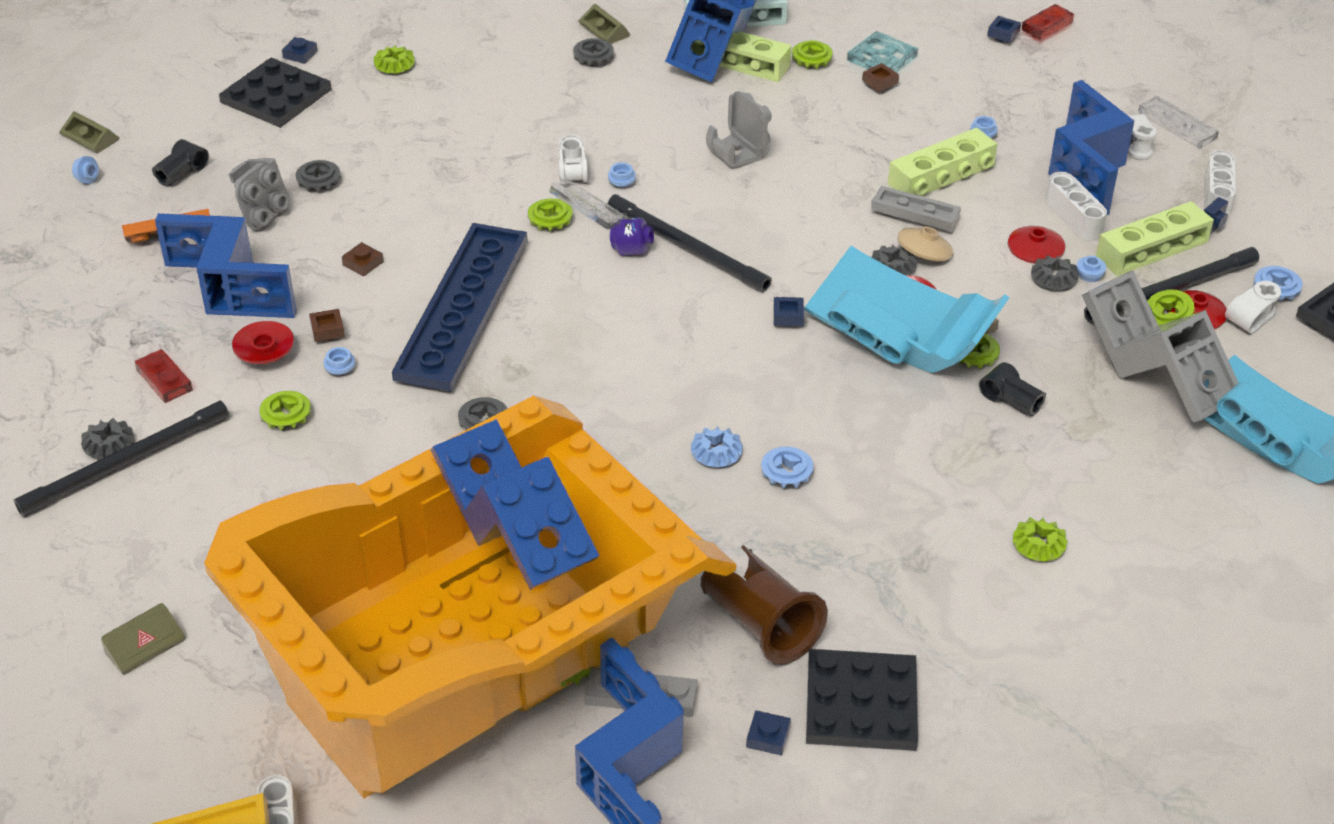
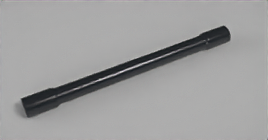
M617 194L610 197L607 207L611 211L626 219L643 218L647 225L653 228L655 233L740 278L742 282L761 292L767 291L770 287L772 278L765 273L733 259L638 208L634 203Z
M1249 247L1232 253L1226 258L1141 289L1148 301L1157 292L1181 290L1232 270H1239L1258 263L1259 253L1256 248ZM1117 303V313L1124 311L1123 307ZM1085 307L1084 316L1090 324H1093L1094 321L1090 312Z
M219 400L196 411L192 416L88 466L13 499L19 514L24 517L49 505L53 500L199 429H205L228 418V409L223 401Z

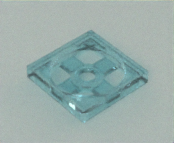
M875 31L847 52V60L861 67L870 69L883 63L895 72H898L918 56V48L878 31ZM878 43L885 46V48L876 49L873 46ZM899 52L904 56L899 59L893 56V54ZM863 53L871 56L872 58L870 60L867 59L865 56H863ZM878 55H886L887 57L882 58Z

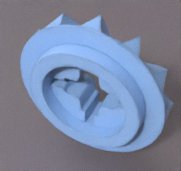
M1280 266L1263 267L1256 272L1254 278V285L1260 281L1276 283L1281 289L1279 301H1282L1284 298L1293 300L1295 295H1300L1303 286L1301 278L1295 272Z
M718 426L715 430L704 428L702 433L695 434L694 440L691 442V452L698 462L710 467L731 465L742 454L743 444L740 442V436L732 434L730 428L724 431L720 430ZM718 443H722V446L717 445L716 447H713L711 449V444L716 445Z
M778 447L767 452L762 459L763 477L769 478L771 485L780 483L783 489L787 484L797 488L800 482L808 483L810 475L813 474V461L811 457L798 448ZM782 463L784 464V466H787L788 469H792V472H788L786 469H782Z

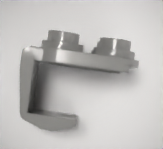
M734 92L729 96L728 127L731 134L721 140L718 138L717 129L710 125L706 134L708 149L731 167L747 165L761 160L762 151L766 149L771 140L770 134L767 131V124L772 119L770 109L767 106L757 104L750 93ZM740 148L741 152L737 155H734L735 149Z
M275 158L249 159L237 165L229 173L230 180L234 183V187H236L235 195L249 228L253 230L263 228L288 207L290 198Z

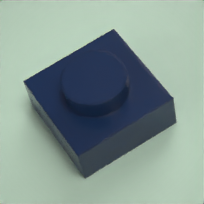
M997 16L988 27L987 36L996 38L1001 42L1011 43L1020 32L1021 22Z
M294 37L282 49L283 59L306 64L318 51L317 42Z
M1220 197L1204 209V212L1214 220L1210 235L1215 230L1221 229L1228 219L1226 210L1229 201Z
M774 297L773 325L803 326V297Z
M755 710L746 738V748L782 756L791 726V718Z

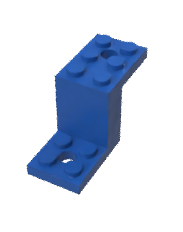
M689 0L665 62L709 82H714L733 33L745 30L757 0ZM696 40H700L705 44V52L702 55H697L693 52L692 46Z
M1083 80L1074 82L1066 125L1057 128L1055 131L1048 174L1051 176L1055 172H1066L1074 176L1106 208L1107 215H1109L1118 168L1126 164L1135 120Z
M157 214L155 224L164 264L168 267H190L197 269L206 314L275 318L295 317L297 310L289 265L253 263L245 217ZM184 238H190L197 244H189ZM257 287L264 288L269 293H260Z
M497 419L434 445L430 450L478 546L503 535L530 590L590 563L599 557L550 458L547 456L521 467ZM475 458L485 460L489 466V472L486 474L475 473L470 465L471 460ZM548 530L554 533L557 538V546L554 548L544 547L539 541V532Z
M611 637L600 645L601 686L623 708L624 712L575 745L576 785L611 824H661L662 816L660 811L650 800L646 802L637 793L635 785L682 752L684 710L675 697H668L660 688L658 680L650 671L645 672L637 664L630 649L626 646L621 647Z

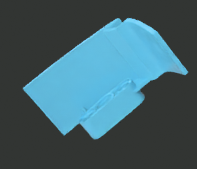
M850 246L806 304L804 310L833 328L854 338L892 363L899 364L905 362L924 371L934 373L948 368L965 358L980 341L1010 297L1004 294L996 300H989L978 293L962 294L957 299L913 280Z
M1234 354L1229 359V363L1239 383L1218 400V411L1204 418V420L1246 448L1317 484L1333 480L1334 417L1282 389ZM1209 379L1203 382L1204 386L1207 388L1209 385Z

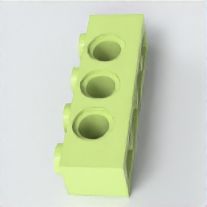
M744 32L733 33L720 67L779 82L790 68L791 45ZM696 40L692 46L693 52L697 55H702L705 52V44L700 40Z
M974 128L890 161L888 185L896 190L919 196L993 167L995 165L998 144L980 129Z
M1190 201L1100 234L1096 257L1100 258L1116 276L1207 243L1214 220Z

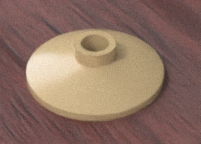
M905 228L898 234L899 244L905 250L920 258L931 261H946L953 254L952 246L943 237L938 235V231L934 228Z

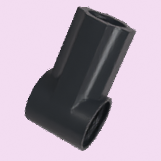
M180 139L174 144L171 154L152 168L153 176L161 185L168 187L189 170H202L208 162L209 153L207 149L185 139Z
M1007 362L997 365L979 382L980 391L988 400L997 402L1003 399L1031 416L1037 414L1045 402L1046 393L1020 379L1016 368Z

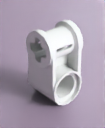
M1129 115L1135 121L1128 154L1135 159H1149L1153 154L1151 145L1152 140L1156 137L1157 130L1148 121L1146 115Z
M576 135L562 137L559 141L560 184L572 180H582L583 183H587V159L585 158L583 139Z
M1271 281L1256 283L1248 291L1233 299L1225 312V317L1248 333L1256 332L1261 325L1275 316L1276 308L1274 305L1281 296L1280 287Z

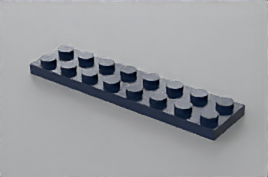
M472 223L392 370L393 381L452 392L528 241L527 232Z

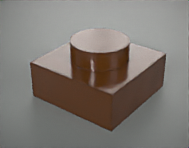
M880 63L863 71L862 81L881 92L898 84L899 74L883 63Z
M362 242L341 256L343 266L363 277L384 262L382 252Z
M339 309L309 314L315 342L345 337Z

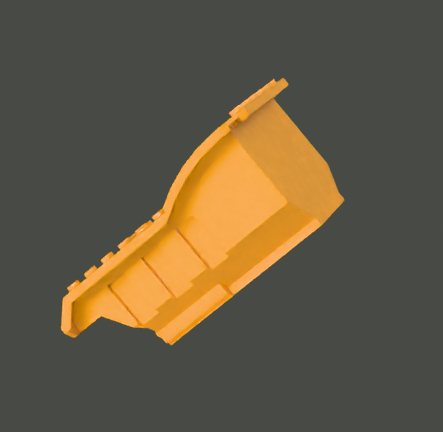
M533 395L456 435L458 436L497 419L521 467L548 456L599 554L596 560L532 590L529 589L503 535L478 546L430 451L432 448L359 486L356 483H346L295 492L257 505L219 523L204 562L207 575L254 630L256 640L285 694L286 704L363 799L375 792L383 793L493 727L496 725L495 722L517 709L520 712L527 711L563 689L561 683L581 670L589 669L590 667L598 668L601 666L600 645L611 637L621 647L626 646L629 648V641L641 634H647L655 628L679 585L703 571L722 576H728L736 571V563L714 543L704 541L595 441L583 429V423L563 404ZM481 458L471 460L470 465L475 473L486 474L489 472V466L485 460ZM548 530L539 532L538 538L544 547L554 548L557 546V538L554 533ZM567 682L564 688L573 682Z

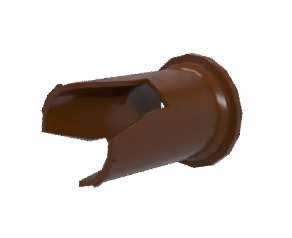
M744 545L741 548L749 558L748 568L744 575L746 580L734 572L728 576L707 571L703 572L700 582L703 593L711 597L760 640L763 656L772 663L788 664L798 660L821 637L827 624L828 616L825 600L814 592H800Z

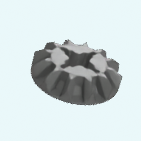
M585 39L574 46V59L579 60L580 64L587 63L589 66L593 64L600 66L601 63H609V60L613 58L614 48L609 42L602 39Z
M326 160L307 162L296 171V180L299 187H305L307 191L316 189L319 192L323 188L330 190V186L337 185L338 179L341 178L339 167L335 163Z
M893 244L889 248L881 246L879 250H874L871 257L905 276L911 275L917 265V259L914 258L913 254L906 251L903 247L897 248Z
M1046 255L1044 259H1037L1031 269L1033 280L1040 286L1052 290H1064L1076 284L1079 276L1077 265L1071 264L1070 259H1060L1059 255L1056 258ZM1052 270L1058 271V273H1056V275H1053Z
M479 397L472 399L462 405L458 412L459 426L467 430L483 422L479 419H482L485 413H487L488 417L486 419L508 408L503 402L495 398Z
M114 418L109 422H103L100 419L98 425H88V431L81 434L83 451L88 456L96 459H102L133 444L134 441L133 430L131 427H128L126 421L117 422ZM112 434V436H108L107 439L104 440V442H102L101 438H106L107 435Z

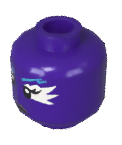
M640 217L619 219L615 226L610 229L611 246L621 256L645 254L649 244L654 242L653 228L648 226L646 221Z

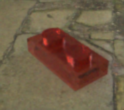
M1054 4L1024 20L1021 30L1030 34L1033 38L1042 40L1073 23L1074 13Z
M163 349L134 361L138 373L164 403L193 391L191 381Z

